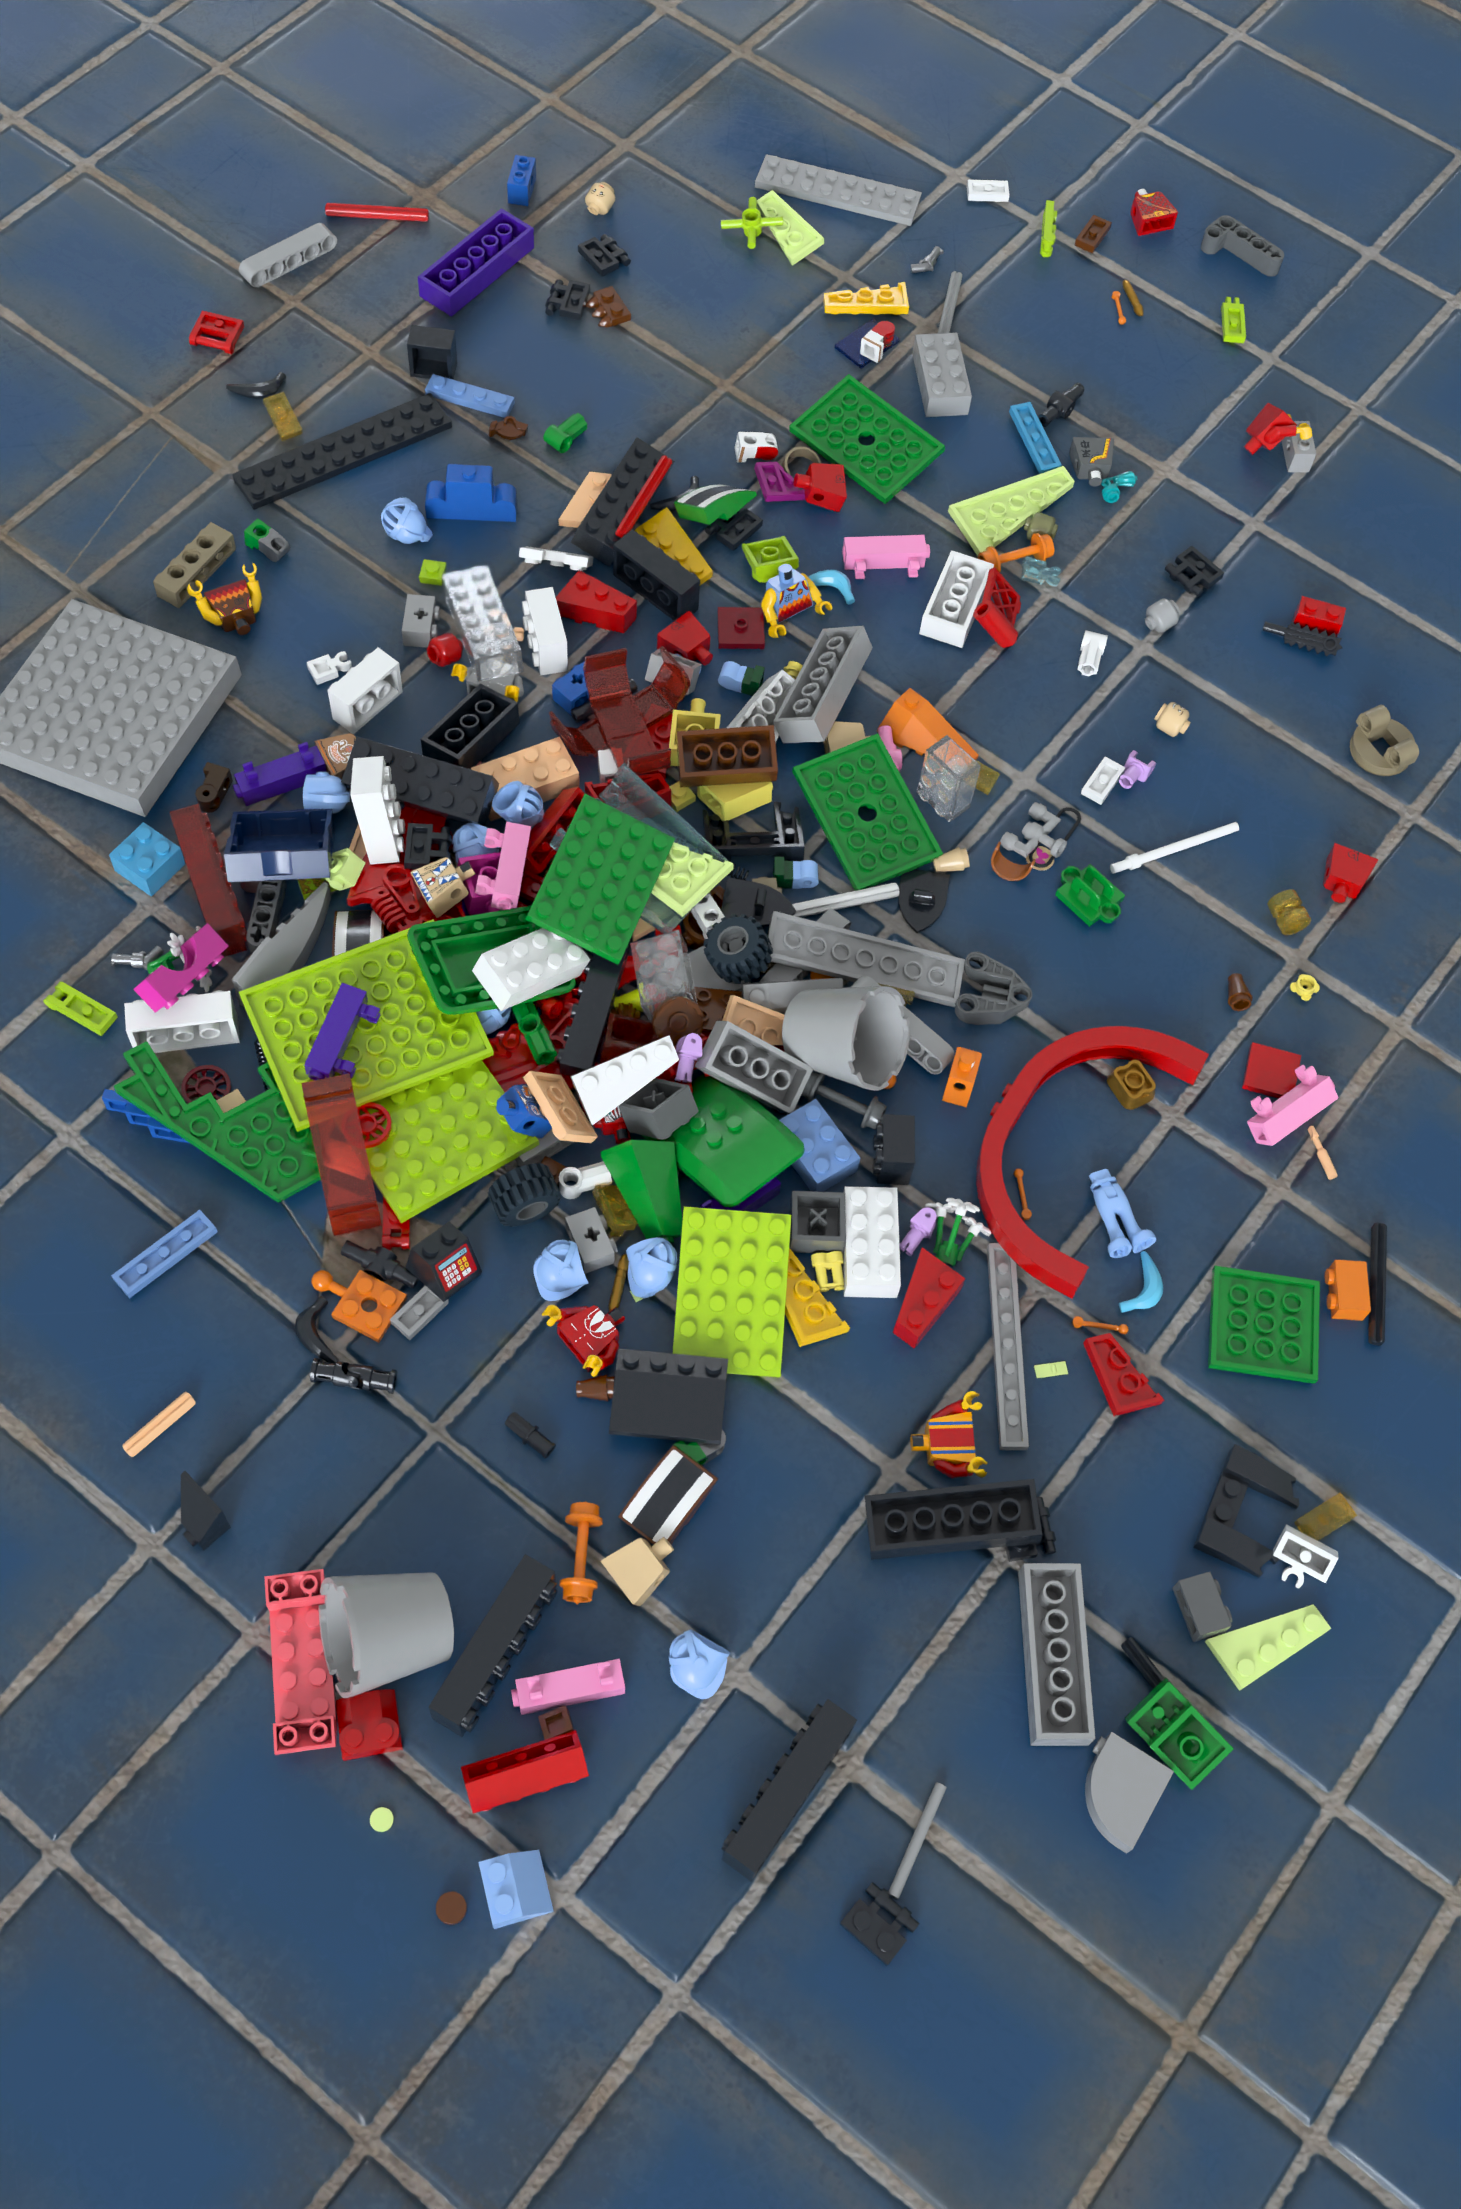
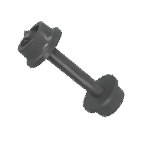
M811 1073L801 1096L808 1099V1103L816 1099L817 1095L823 1096L864 1115L861 1128L870 1127L876 1130V1125L881 1123L883 1114H885L887 1109L885 1104L878 1101V1097L875 1096L870 1105L867 1106L823 1086L824 1074Z

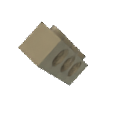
M210 522L155 577L153 583L157 597L180 608L191 597L187 592L188 585L190 584L193 591H197L196 580L203 584L236 550L233 534Z

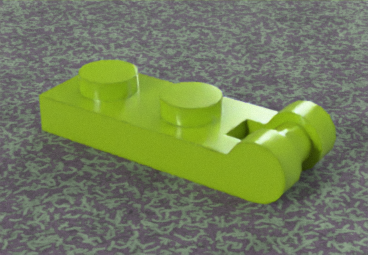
M1046 200L1042 220L1040 254L1043 257H1050L1052 255V245H1054L1056 239V225L1053 223H1056L1057 210H1054V201Z
M62 981L55 986V992L43 1000L50 1009L59 1011L100 1036H103L118 1018L116 1012Z

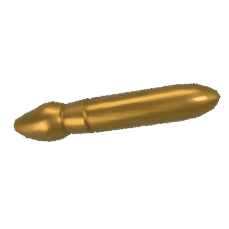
M1124 280L1123 288L1133 306L1135 314L1143 316V306L1140 304L1131 283L1128 280Z
M626 1253L622 1255L617 1264L618 1270L609 1300V1311L615 1307L619 1308L629 1265Z

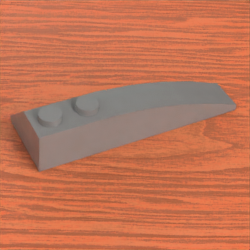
M324 881L305 900L303 909L296 908L291 913L290 922L287 924L281 923L276 928L278 933L272 939L267 936L232 978L239 1005L244 1007L239 991L304 967L326 919L331 900L328 883Z

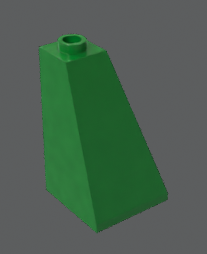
M629 1140L601 1151V1158L645 1238H664L672 1244L675 1238L681 1237L683 1221L674 1142Z

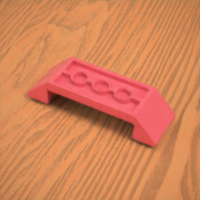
M324 1569L264 1576L266 1606L270 1616L276 1723H273L274 1754L280 1755L336 1747L337 1714L334 1674L330 1675L328 1671L319 1624V1605H323L325 1602V1595L322 1596L320 1593L321 1584L325 1579Z

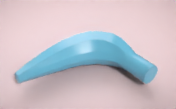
M824 570L808 576L816 586H833L838 588L848 605L855 602L850 580L842 572Z
M1146 1251L1140 1253L1144 1275L1143 1290L1136 1298L1119 1303L1121 1313L1134 1309L1153 1307L1158 1303L1163 1294L1162 1277Z

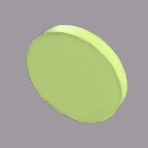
M380 1807L372 1812L370 1824L375 1831L385 1832L393 1825L394 1817L388 1808Z

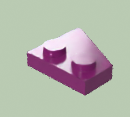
M756 462L754 470L766 502L805 500V490H799L797 487H794V478L786 473L778 462Z

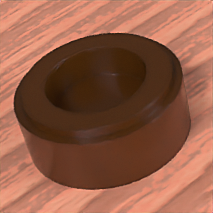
M457 1892L444 1893L436 1903V1914L440 1921L447 1925L460 1923L467 1913L466 1901Z

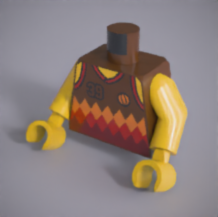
M252 563L254 568L252 573L245 571V565L242 567L243 574L248 577L249 582L243 579L204 592V597L201 594L203 586L200 581L196 580L195 582L199 589L198 591H193L190 584L188 585L187 592L196 598L195 603L206 621L220 626L225 632L235 629L239 635H246L250 632V624L255 623L254 614L259 612L262 602L259 582L255 579L257 568L254 563Z

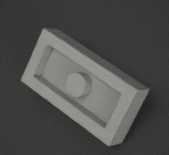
M424 1286L390 1319V1323L407 1339L411 1340L449 1304L448 1299L443 1302L427 1286Z

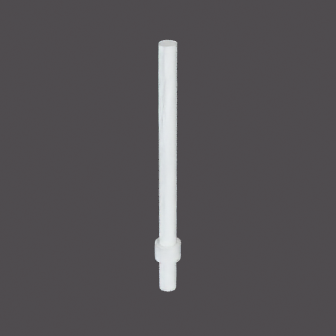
M1237 822L1140 855L1133 854L1127 856L1125 860L1111 864L1110 870L1114 874L1126 869L1133 870L1139 868L1143 863L1239 831V825Z

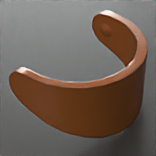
M998 842L991 857V865L994 872L1002 879L1008 881H1019L1025 878L1030 873L1036 860L1033 859L1031 863L1026 865L1013 863L1001 854L999 850L1001 842Z

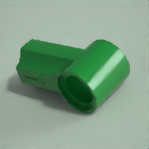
M573 414L560 425L552 424L544 433L543 440L560 453H565L571 447L573 440L587 429V422L581 414Z

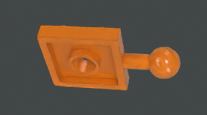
M325 1270L317 1271L311 1280L315 1290L320 1292L329 1290L342 1297L331 1314L333 1319L378 1343L391 1325L390 1319L401 1309L407 1299V1294L362 1270H359L348 1288L333 1281L332 1275ZM372 1300L376 1302L377 1308L372 1312L364 1311L362 1304L365 1301Z

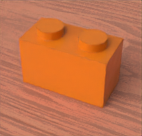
M1334 1260L1325 1271V1283L1329 1285L1327 1308L1331 1309V1319L1363 1321L1371 1311L1367 1262Z

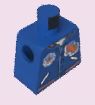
M527 1084L512 1086L497 1100V1112L505 1117L514 1132L542 1139L552 1129L548 1119L541 1113L540 1106L535 1097L529 1093Z

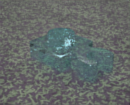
M1026 556L1022 562L1021 580L1039 585L1046 581L1051 586H1057L1060 578L1054 576L1058 577L1061 569L1058 567L1047 568V562Z

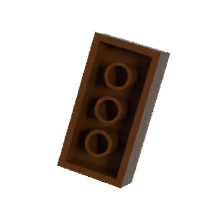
M774 725L677 731L676 744L680 787L771 782L777 780L778 765Z

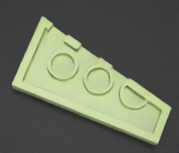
M773 190L757 200V208L763 218L783 216V225L769 226L792 266L824 244V238Z

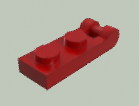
M383 1196L382 1247L391 1250L392 1247L410 1250V1219L401 1223ZM392 1233H401V1236L392 1237Z

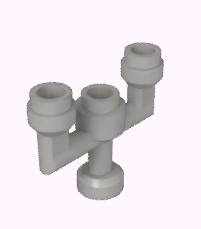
M1037 802L1030 807L1028 814L1036 821L1042 820L1045 824L1041 826L1036 822H1028L1024 826L1022 834L1028 842L1023 844L1019 841L1018 836L1006 832L1000 840L1003 848L1008 851L1014 850L1025 858L1038 846L1039 842L1049 847L1051 855L1056 858L1063 853L1067 845V841L1062 838L1054 840L1048 836L1061 819L1048 812L1046 806Z

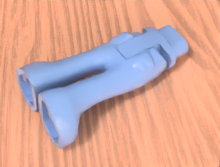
M1108 1169L1091 1173L1089 1175L1092 1182L1090 1189L1094 1194L1095 1204L1110 1237V1244L1108 1245L1110 1257L1121 1258L1127 1256L1131 1249L1134 1253H1138L1156 1242L1155 1234L1151 1230L1140 1229L1124 1191L1116 1183V1178L1111 1177ZM1115 1215H1118L1121 1218L1128 1239L1125 1238V1235L1120 1229Z

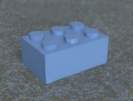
M817 1099L779 1120L804 1143V1154L791 1165L810 1191L824 1192L858 1171L861 1158Z

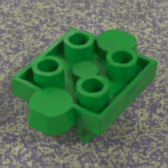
M1089 864L1082 871L1075 866H1068L1062 871V886L1057 889L1055 896L1089 927L1099 919L1109 924L1119 917L1121 908L1118 904L1124 900L1125 895L1093 865Z

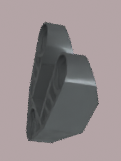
M971 952L967 955L964 971L970 979L983 986L981 996L965 993L958 997L955 1004V1013L961 1021L973 1025L1001 1024L1029 1006L1032 999V990L1013 969L980 952ZM974 961L977 964H979L981 968H972L969 962ZM1018 994H1023L1027 997V999L1025 1001H1019L1015 999L1014 996ZM966 1003L972 1010L965 1011L961 1008L960 1004Z

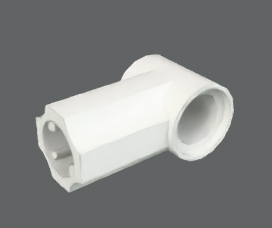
M1085 630L1077 669L1082 675L1091 676L1097 674L1108 635Z
M604 1161L578 1169L567 1167L559 1175V1191L567 1199H575L582 1192L612 1184L611 1174ZM572 1180L575 1181L577 1184L569 1186L566 1185L565 1182Z

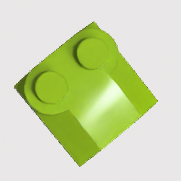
M785 536L742 544L743 552L752 568V577L758 582L764 583L779 575L778 568L783 564H789L795 570L799 567V558Z

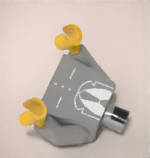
M505 653L501 660L493 656H487L483 662L476 663L470 667L462 664H454L451 676H458L461 682L466 680L467 695L480 683L510 699H514L516 702L524 694L522 678L518 674V667L514 665L516 658L509 653Z

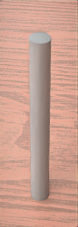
M936 1782L888 1891L892 1898L899 1899L947 1787L941 1783Z

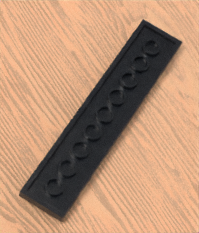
M428 393L233 473V479L255 510L452 428V421L433 395Z

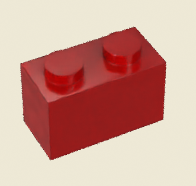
M1302 596L1292 622L1295 625L1299 623L1301 629L1308 625L1310 631L1317 628L1319 634L1326 630L1328 636L1335 633L1337 637L1343 624L1346 608Z

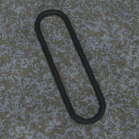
M1071 807L1061 809L1056 815L1059 818L1065 811H1072L1077 815L1078 819L1064 838L1065 841L1069 839L1081 821L1080 813ZM1038 846L1029 854L1030 862H1032L1033 853L1036 851ZM1052 856L1049 859V861L1045 864H1038L1035 862L1034 866L1039 868L1047 867L1052 863L1055 857Z

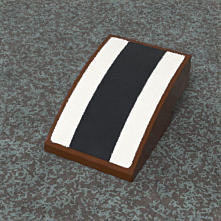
M374 910L335 911L332 957L386 937V926Z
M673 1445L647 1476L618 1517L652 1544L658 1542L662 1537H665L672 1544L683 1527L694 1516L719 1478L677 1446Z

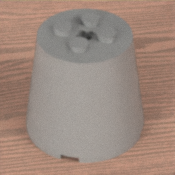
M888 986L803 990L791 1000L784 1016L782 1041L785 1053L813 1068V1071L864 1089L881 1090L889 1085L888 1081L892 1075H898L907 1055L910 1039L909 1016L904 1014L903 1005L905 1001L896 989Z
M428 1572L326 1577L323 1580L320 1593L322 1596L325 1595V1602L323 1605H319L322 1646L329 1674H336L339 1682L336 1683L335 1688L343 1698L359 1695L450 1659L454 1646L453 1618L448 1594L437 1574Z

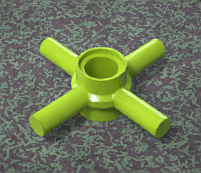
M755 197L749 198L748 209L743 211L742 219L721 220V229L743 228L744 234L748 237L747 246L750 249L756 247V237L762 233L763 226L783 225V216L762 218L760 211L757 209V199Z

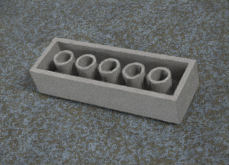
M864 626L822 629L773 720V724L783 743L825 741L873 648Z
M1024 1563L1018 1572L1030 1746H1089L1095 1740L1081 1564Z

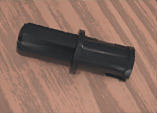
M513 1412L505 1421V1425L522 1439L524 1445H530L543 1458L546 1459L555 1449L556 1444L539 1432L538 1426L533 1427L518 1413Z

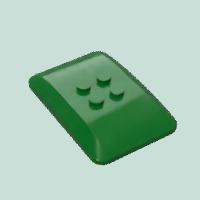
M531 906L416 924L409 929L407 934L409 944L435 1004L441 1012L454 1015L498 1008L472 970L481 954L542 928L525 920ZM575 978L519 1004L571 992L575 987Z
M704 1074L691 1083L692 1095L699 1112L690 1118L688 1123L681 1125L667 1139L660 1140L641 1135L647 1141L674 1142L677 1167L725 1207H734L743 1202L801 1158L805 1151L804 1143L752 1097L712 1076L705 1077Z

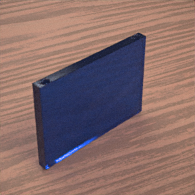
M874 318L836 343L834 348L859 368H863L872 360L860 354L861 340L879 322ZM894 335L893 344L885 347L883 353L898 344L900 339Z

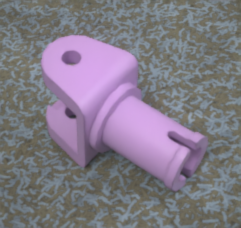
M1133 750L1125 763V773L1119 779L1120 785L1123 788L1129 789L1136 780L1145 782L1155 768L1156 762L1151 761L1148 765L1136 759L1138 752Z
M695 1033L688 1034L677 1042L675 1050L679 1062L675 1081L681 1082L683 1080V1083H692L694 1061L702 1057V1039Z
M925 1207L921 1209L910 1220L911 1229L899 1244V1249L903 1252L906 1249L907 1255H913V1252L923 1238H931L936 1226V1212L932 1208Z

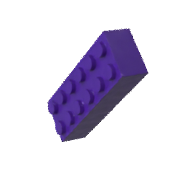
M501 208L418 276L419 296L452 317L534 249V228Z

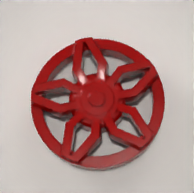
M369 1102L347 1111L342 1119L341 1127L345 1139L351 1145L364 1149L378 1146L386 1141L392 1129V1121L389 1112L382 1105ZM367 1109H375L378 1112L371 1115ZM356 1113L357 1120L348 1122L349 1118ZM387 1119L386 1129H384L381 1125ZM380 1131L382 1135L376 1134L375 1132ZM349 1134L356 1135V1140L353 1139ZM370 1135H372L375 1140L370 1141ZM366 1136V1138L362 1142L361 1137Z

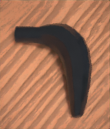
M279 372L272 380L262 383L227 384L226 389L252 399H267L277 393L280 385L286 379V375L283 372Z
M692 476L690 478L689 490L678 496L651 503L650 508L663 510L667 507L669 511H675L674 502L700 488L699 478Z
M320 1296L313 1305L303 1310L296 1318V1334L300 1342L310 1352L326 1362L337 1363L339 1359L324 1343L316 1329L317 1317L328 1304V1301Z

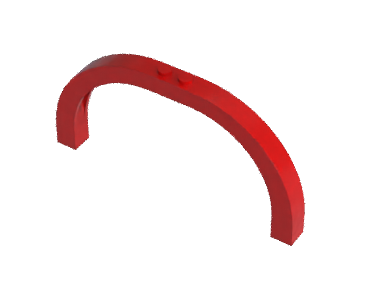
M1126 1026L1091 1028L1075 1032L1046 1046L1024 1066L1013 1084L1008 1083L1001 1096L1004 1099L1001 1103L996 1102L990 1113L992 1119L987 1127L977 1162L976 1184L980 1206L988 1227L1005 1252L1022 1269L1045 1285L1073 1299L1089 1266L1060 1252L1038 1237L1018 1215L1005 1188L1002 1174L1003 1146L1037 1090L1048 1079L1065 1068L1097 1059L1138 1060L1141 1063L1154 1066L1194 1085L1209 1056L1208 1053L1175 1037L1153 1030Z

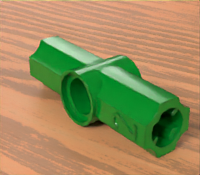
M534 1001L512 1006L511 1008L519 1023V1030L524 1035L535 1062L538 1065L546 1066L554 1062L558 1054Z

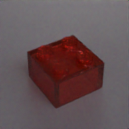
M610 1013L599 1064L658 1040L653 1030L652 1022Z

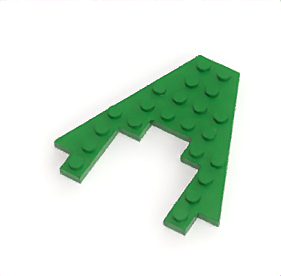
M147 1041L123 1053L134 1076L114 1085V1090L117 1094L279 1203L325 1178L319 1125L316 1124L301 1131H296L268 1062L257 1067V1070L269 1090L223 1113L211 1092L186 1104Z

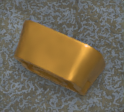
M1132 1060L1125 1066L1117 1067L1107 1078L1108 1086L1125 1109H1136L1154 1099L1156 1084L1138 1060Z

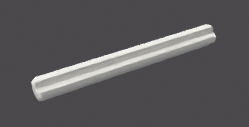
M890 883L792 904L796 910V914L793 916L804 917L826 912L830 908L838 910L898 897L899 887L896 883Z

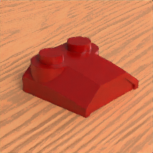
M395 1689L374 1690L350 1698L336 1700L339 1743L343 1761L403 1750Z

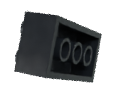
M633 529L613 544V575L674 621L688 611L694 614L698 610L700 579L696 574L689 572L677 560H673L661 548L654 546L643 535H639Z
M480 683L420 739L422 755L471 770L520 723L518 702Z

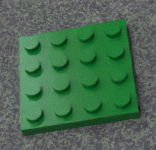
M1214 1266L1212 1269L1208 1368L1315 1384L1318 1381L1320 1281Z

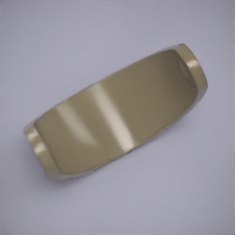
M795 447L786 455L782 467L786 473L790 474L787 461L792 457H805L813 463H821L818 455L810 448Z

